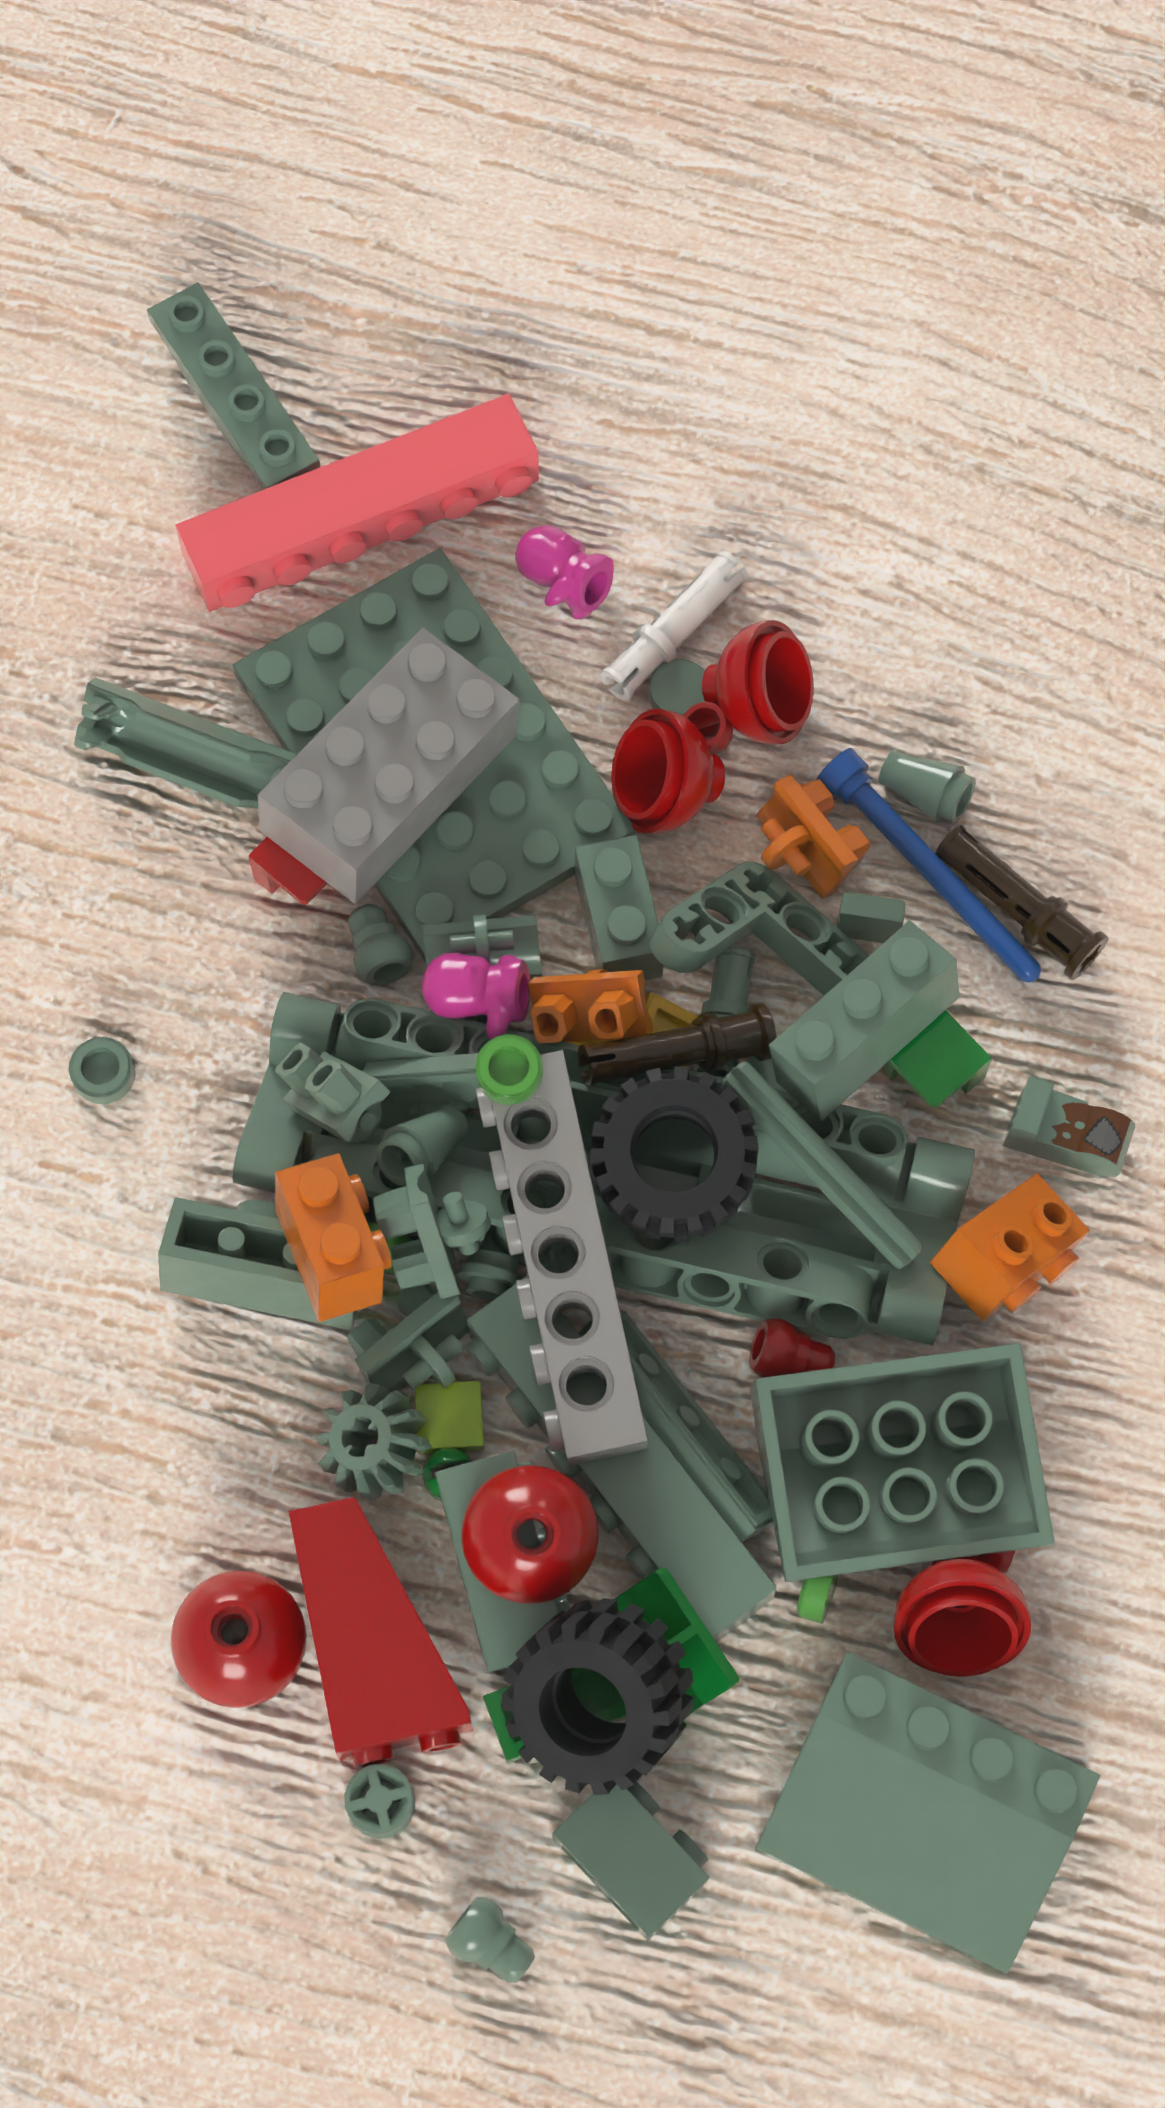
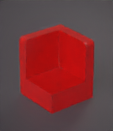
M268 837L248 855L254 880L271 894L281 887L300 904L306 905L328 884Z

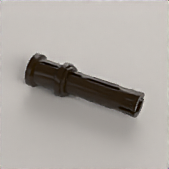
M963 825L956 826L951 830L936 849L935 854L940 859L945 861L976 887L980 893L989 898L1023 927L1021 934L1024 936V941L1030 946L1040 945L1065 966L1064 975L1070 980H1075L1095 961L1109 940L1106 934L1102 931L1093 933L1067 911L1068 903L1061 897L1050 896L1046 898L1007 863L998 858L968 833Z
M763 1003L750 1005L746 1013L719 1018L712 1012L701 1014L696 1019H693L691 1026L591 1045H579L577 1054L578 1066L584 1067L589 1065V1070L583 1071L580 1074L584 1083L590 1086L596 1085L598 1082L645 1074L646 1071L660 1068L661 1071L674 1068V1066L682 1067L699 1064L701 1068H707L709 1071L722 1069L725 1061L751 1056H755L759 1061L771 1059L769 1044L777 1038L775 1024L770 1011Z

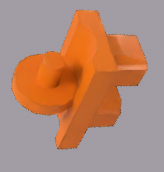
M790 774L775 783L773 796L756 815L763 823L761 831L771 842L763 851L761 859L769 870L777 869L787 863L797 877L804 875L820 897L825 899L838 891L850 871L862 861L870 849V841L858 826L848 825L838 831L833 828L826 819L835 806L833 795L820 779L799 785Z
M594 969L588 971L587 974L534 977L528 983L532 1003L530 1013L535 1039L539 1044L561 1041L577 1042L623 1039L653 1032L652 1019L648 1014L645 1002L643 970L608 972L605 969Z

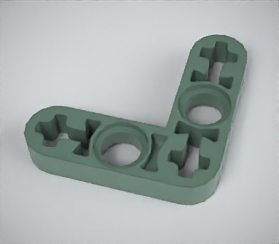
M757 862L738 864L669 910L660 921L650 940L652 953L661 964L679 973H691L706 965L750 933H753L823 996L869 956L866 951L776 872ZM706 909H711L719 912L720 914L725 916L731 924H725L723 922L716 920L706 911ZM787 926L801 930L811 941L799 938ZM690 931L696 937L695 940L686 939L685 941H682L684 938L688 936Z

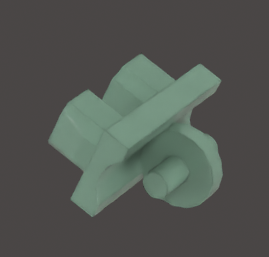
M486 914L473 915V921L422 925L426 969L432 960L443 953L457 952L469 956H480L485 958L491 965H496L498 960L504 955H513L525 961L529 970L530 981L534 977H542L536 915L486 919Z
M301 1042L295 1045L276 1067L275 1072L292 1088L282 1100L294 1112L326 1129L345 1142L357 1143L366 1140L375 1132L380 1124L382 1115L381 1101L388 1096L390 1091L375 1077L325 1051L319 1057L310 1047Z
M424 1163L404 1168L405 1187L373 1197L376 1221L385 1240L416 1231L420 1239L390 1247L394 1272L400 1289L435 1282L441 1299L459 1295V1285L452 1268L455 1263L452 1247H459L460 1253L463 1255L475 1253L479 1249L477 1240L483 1237L490 1228L491 1220L488 1211L478 1201L463 1200L460 1192H451L445 1195L443 1198L445 1207L439 1211Z
M430 1284L404 1288L399 1292L395 1302L400 1312L406 1318L389 1332L373 1318L366 1319L348 1334L347 1338L357 1355V1358L354 1360L369 1385L378 1384L383 1386L389 1394L395 1390L398 1391L405 1384L411 1390H414L431 1376L445 1389L456 1380L446 1363L464 1349L459 1340L468 1333V1317L460 1306L461 1301L458 1295L441 1299L438 1290Z

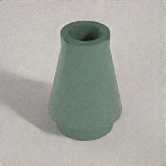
M896 750L891 751L887 756L878 780L879 784L892 789L937 823L942 822L944 819L957 823L971 801L976 784L974 777L965 774L964 766L905 755Z
M444 1105L435 1112L387 1129L383 1134L381 1143L377 1147L376 1153L379 1167L384 1175L393 1183L399 1186H406L404 1168L424 1163L430 1180L457 1143L467 1136L468 1123L465 1116L456 1107Z

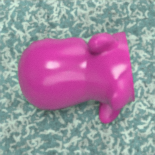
M552 525L537 526L530 529L522 536L517 545L515 561L518 571L525 578L536 584L550 588L544 601L546 606L559 605L565 601L571 609L572 617L574 619H583L596 610L606 599L612 585L614 564L610 557L600 553L586 554L585 546L580 540Z
M457 952L443 953L432 960L425 970L422 979V994L428 1008L437 1016L459 1019L476 1015H487L486 1034L491 1040L497 1036L504 1035L510 1022H522L526 1019L530 1004L528 987L530 974L525 961L513 955H504L498 960L496 965H491L485 958L480 956H469Z

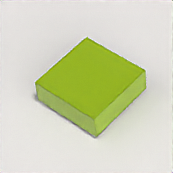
M480 1381L453 1382L445 1389L439 1383L421 1384L415 1389L416 1410L422 1412L425 1418L428 1419L417 1432V1435L429 1439L430 1444L433 1446L424 1452H418V1454H432L434 1451L444 1447L456 1448L464 1452L484 1450Z

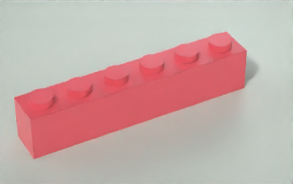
M508 393L177 523L175 527L181 552L209 612L223 606L226 608L238 607L252 599L256 593L279 584L284 586L296 584L305 579L311 571L331 563L351 562L363 555L369 548L389 540H406L417 534L422 527L444 518L452 520L464 517L472 512L477 505L497 497L509 498L521 494L532 483L539 481L538 449Z

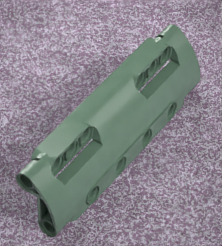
M283 992L278 1001L272 1022L269 1065L237 1148L233 1167V1183L275 1193L276 1171L339 1153L348 1176L358 1174L364 1185L369 1204V1212L364 1213L367 1223H377L373 1197L405 1187L393 1183L384 1175L377 1161V1147L381 1143L383 1134L387 1129L415 1119V1117L408 1115L411 1108L395 1103L386 1097L381 1101L382 1115L380 1124L375 1132L366 1140L357 1143L345 1142L326 1129L297 1114L282 1100L292 1088L275 1072L276 1067L295 1045L300 1042L310 1047L319 1057L325 1051L361 1071L364 1070L366 1062L479 1053L481 1048L490 1041L486 1034L487 1024L464 1018L449 1019L437 1016L429 1010L369 998L353 1003L345 1013H341V1006L339 1004ZM507 1028L504 1035L513 1034L526 1038L537 1048L540 1055L563 1050L614 1287L758 1321L781 1318L791 1323L797 1330L832 1338H854L862 1334L864 1330L931 1346L934 1345L942 1315L947 1282L929 1262L957 1231L959 1217L973 1168L975 1149L923 1137H917L916 1143L907 1142L908 1134L902 1124L894 1118L882 1113L842 1104L824 1120L820 1121L788 1092L776 1090L921 1241L922 1249L920 1253L901 1269L895 1268L825 1194L754 1178L747 1200H744L739 1206L738 1213L728 1223L724 1221L716 1226L715 1232L702 1237L701 1233L689 1236V1241L674 1242V1238L661 1237L659 1241L646 1237V1233L637 1228L631 1230L621 1223V1218L614 1211L611 1212L603 1201L599 1188L596 1186L590 1156V1149H592L591 1134L595 1121L599 1122L603 1114L602 1106L610 1096L614 1099L621 1092L620 1086L631 1078L638 1082L646 1078V1073L598 1082L596 1085L587 1086L580 1073L588 1071L589 1065L584 1067L578 1066V1044L565 1041L539 1044L534 1034ZM674 1068L661 1070V1074L674 1073ZM689 1070L691 1075L702 1076L701 1072ZM714 1076L716 1077V1084L722 1088L721 1083L724 1078ZM478 1099L471 1102L468 1108L480 1110ZM465 1112L463 1115L468 1123L467 1136L457 1143L429 1180L439 1211L445 1207L443 1203L444 1196L451 1192H460L463 1200L482 1203L488 1211L491 1222L486 1234L477 1240L479 1249L491 1250L511 1256L518 1260L520 1265L526 1266L523 1253L510 1255L502 1216L515 1214L510 1189L496 1190L489 1152L501 1150L497 1126L484 1128L481 1115ZM528 1117L521 1120L515 1126L513 1134L523 1143L536 1144L547 1137L550 1127L540 1118ZM666 1119L651 1125L641 1134L635 1148V1163L641 1177L650 1186L666 1192H683L698 1186L709 1175L714 1162V1149L708 1134L698 1125L683 1119ZM753 1120V1130L758 1138L759 1149L756 1174L817 1187ZM541 1180L530 1187L526 1197L532 1205L538 1208H551L561 1201L564 1190L554 1181ZM417 1231L405 1234L412 1240L420 1239ZM566 1244L551 1245L544 1250L540 1257L542 1266L552 1273L567 1272L574 1267L578 1260L575 1250ZM452 1247L453 1250L460 1251L459 1247Z

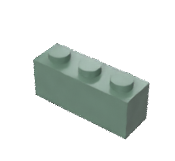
M909 920L769 1044L776 1082L820 1121L824 1120L960 997L956 958Z
M178 1197L174 1198L158 1252L160 1291L352 1331L357 1311L318 1322L278 1218Z
M515 1450L434 1473L488 1673L510 1666L518 1658L515 1654L534 1634L562 1610L566 1612L570 1609L566 1594L555 1600L540 1604H520L502 1599L487 1590L476 1579L465 1560L461 1543V1528L464 1513L473 1495L487 1480L499 1472L517 1466L531 1465L530 1461L518 1464ZM533 1520L526 1521L518 1530L519 1541L527 1548H536L543 1543L545 1530L544 1528L535 1529Z

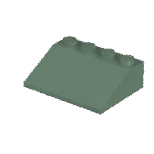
M1021 1343L754 1380L750 1388L757 1442L785 1582L1055 1544Z
M847 1651L755 1849L1004 1974H1008L1075 1837L1101 1775Z

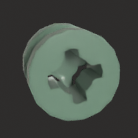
M386 1764L369 1765L357 1771L348 1782L344 1794L345 1809L353 1825L363 1835L374 1839L392 1838L403 1832L409 1825L415 1811V1795L407 1777L397 1768Z

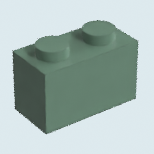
M637 835L575 847L574 876L596 969H605L608 972L643 970L645 981L663 977L664 965L657 960L650 948L651 937L659 924Z
M636 1782L624 1790H621L616 1785L609 1794H592L552 1833V1839L648 1942L708 1882L710 1877L701 1867L709 1859L684 1831L679 1829L671 1836L653 1817L660 1810L659 1805Z

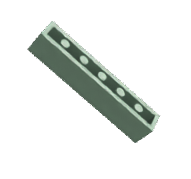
M515 1284L467 1319L468 1333L472 1340L465 1346L472 1359L486 1376L489 1377L497 1371L512 1392L506 1395L505 1399L522 1424L529 1429L537 1423L548 1438L543 1412L556 1409L551 1383L537 1385L529 1347L542 1343L537 1318L524 1320L517 1285ZM560 1312L553 1324L557 1333L568 1339L580 1338L577 1331ZM581 1373L570 1381L567 1393L578 1404L592 1405L603 1398L607 1387L604 1381L596 1374ZM644 1417L643 1421L648 1440L646 1450L568 1466L565 1449L551 1452L550 1445L546 1447L545 1451L557 1470L570 1479L577 1475L592 1496L589 1500L594 1508L597 1522L607 1533H611L617 1528L633 1549L626 1554V1557L643 1580L661 1567L667 1568L716 1643L773 1600L777 1587Z

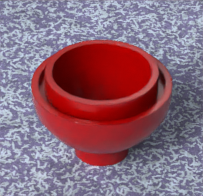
M777 620L760 621L746 626L728 642L718 664H711L704 671L702 678L704 701L718 705L730 724L738 732L754 742L776 745L792 741L801 731L810 714L813 703V672L804 645L788 626Z
M650 709L643 712L631 723L617 745L611 771L612 791L618 808L632 822L633 830L646 834L668 833L692 820L705 803H712L717 800L724 787L725 768L720 757L711 754L704 735L687 717L670 710Z
M524 1465L506 1469L487 1480L471 1498L464 1513L461 1528V1543L464 1557L476 1579L496 1596L520 1604L549 1602L562 1597L575 1588L588 1573L594 1561L599 1539L596 1514L584 1491L572 1479L561 1472L535 1465ZM529 1520L539 1522L545 1530V1539L536 1548L525 1547L518 1538L520 1526Z
M978 1556L935 1561L931 1566L919 1572L899 1595L893 1619L894 1637L901 1652L910 1661L926 1670L956 1677L975 1676L1007 1664L1024 1649L1031 1633L1030 1611L1018 1585L996 1567L981 1562Z
M251 1571L225 1572L200 1583L187 1595L180 1605L171 1630L172 1657L184 1682L192 1691L206 1701L229 1708L255 1706L278 1695L296 1676L306 1651V1625L296 1600L285 1587L274 1579ZM232 1620H240L248 1628L246 1638L236 1645H229L222 1638L223 1627Z

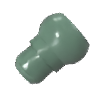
M364 904L354 909L348 920V926L353 935L352 943L356 951L353 961L357 975L365 982L375 986L387 985L402 978L409 971L413 960L409 943L406 939L397 935L394 925L388 922L386 913L381 907L374 904Z
M476 1897L470 1903L445 1938L447 1948L457 1959L475 1962L484 1970L490 1968L508 1983H517L535 1959L533 1948L515 1935L516 1929L505 1921L503 1911L499 1905L493 1900L484 1897Z

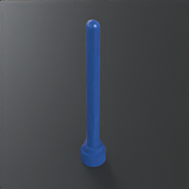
M848 748L837 755L821 771L816 779L822 781L833 795V800L840 798L846 805L852 802L1021 981L1027 983L1036 981L1041 974L1039 962L872 788L870 784L873 778L867 773L869 765L853 748Z

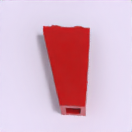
M351 1497L288 1511L335 1753L339 1760L352 1759L354 1768H365L369 1765L384 1764L394 1760L393 1749L420 1743L421 1753H432L461 1745L460 1734L473 1731L469 1709L356 1498Z

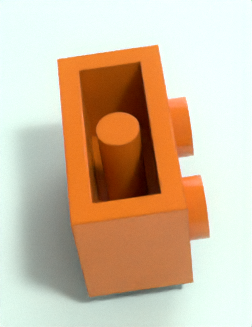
M339 1153L276 1171L275 1211L318 1322L382 1303L384 1270L391 1268V1256L381 1230L371 1232L364 1213L369 1212V1204L359 1175L348 1176Z
M1036 1173L959 1227L929 1263L983 1322L1003 1306L1011 1313L1021 1308L1040 1290L1041 1286L1037 1281L1042 1277L1051 1285L1068 1272L1080 1259L1072 1250L1090 1230L1040 1175Z

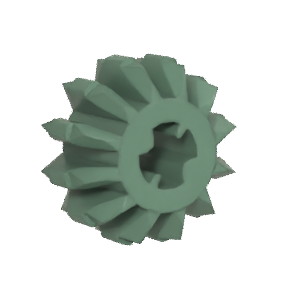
M370 1384L366 1386L363 1395L354 1390L342 1391L343 1411L341 1412L333 1408L323 1410L327 1421L332 1423L330 1432H323L314 1436L319 1445L330 1448L318 1464L322 1467L323 1471L336 1474L334 1484L338 1489L347 1493H353L358 1490L360 1497L376 1500L377 1498L380 1499L383 1489L395 1495L404 1492V1472L413 1476L424 1473L420 1464L414 1461L416 1452H424L433 1447L429 1439L416 1435L428 1419L425 1418L422 1412L415 1409L410 1410L412 1400H410L408 1395L397 1390L388 1394L385 1387L378 1384ZM378 1439L377 1444L369 1445L370 1440Z

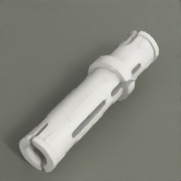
M726 551L717 553L714 560L651 624H642L633 632V642L609 667L604 668L600 672L604 685L609 684L613 679L617 681L608 689L612 694L624 701L631 699L634 692L660 665L665 662L670 663L677 658L676 649L739 585L747 580L748 574L744 566L740 567L735 573L731 571L740 562L735 556Z

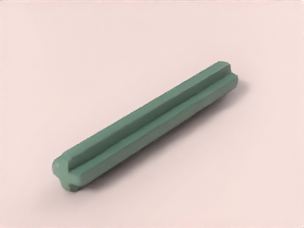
M745 1061L739 1063L724 1077L721 1083L722 1088L725 1090L729 1086L739 1096L738 1103L743 1110L748 1109L755 1123L895 1268L901 1269L920 1253L922 1249L921 1241L750 1063Z

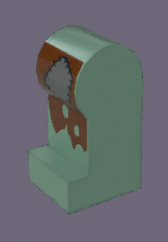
M1030 1075L1019 1095L1002 1146L1097 1176H1118L1121 1173L1131 1143L1135 1123L1120 1112L1105 1107L1088 1105L1087 1101L1053 1090L1054 1083Z

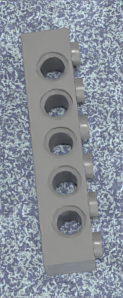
M563 1050L540 1055L543 1065L542 1082L537 1092L528 1100L515 1105H504L488 1098L481 1088L476 1089L483 1127L496 1125L501 1150L489 1152L496 1190L510 1189L515 1214L502 1216L510 1255L523 1253L528 1278L516 1281L524 1320L537 1318L542 1343L529 1346L537 1385L551 1383L556 1409L543 1412L551 1452L565 1449L568 1466L646 1450L648 1440ZM537 1117L549 1125L550 1132L541 1142L526 1144L514 1136L515 1126L525 1118ZM550 1180L559 1184L564 1190L561 1201L551 1208H538L532 1205L526 1195L530 1187L536 1182ZM554 1244H566L575 1250L578 1260L569 1271L552 1273L546 1270L540 1263V1257L544 1250ZM568 1308H579L585 1311L592 1320L590 1330L584 1336L577 1339H568L559 1335L554 1329L553 1324L560 1312ZM581 1373H593L599 1376L607 1387L603 1398L592 1405H581L573 1401L567 1393V1388L575 1376Z

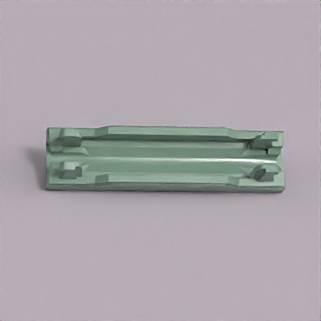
M199 282L147 309L150 322L174 356L181 373L237 456L246 463L263 490L295 476L297 477L320 468L319 458Z
M96 677L87 683L84 701L87 704L85 703L81 710L84 719L78 724L74 742L77 748L85 751L88 748H100L118 755L124 764L236 807L258 809V794L297 755Z

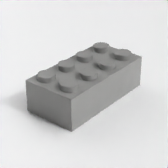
M422 628L258 794L259 831L356 904L516 737L520 699L425 628Z

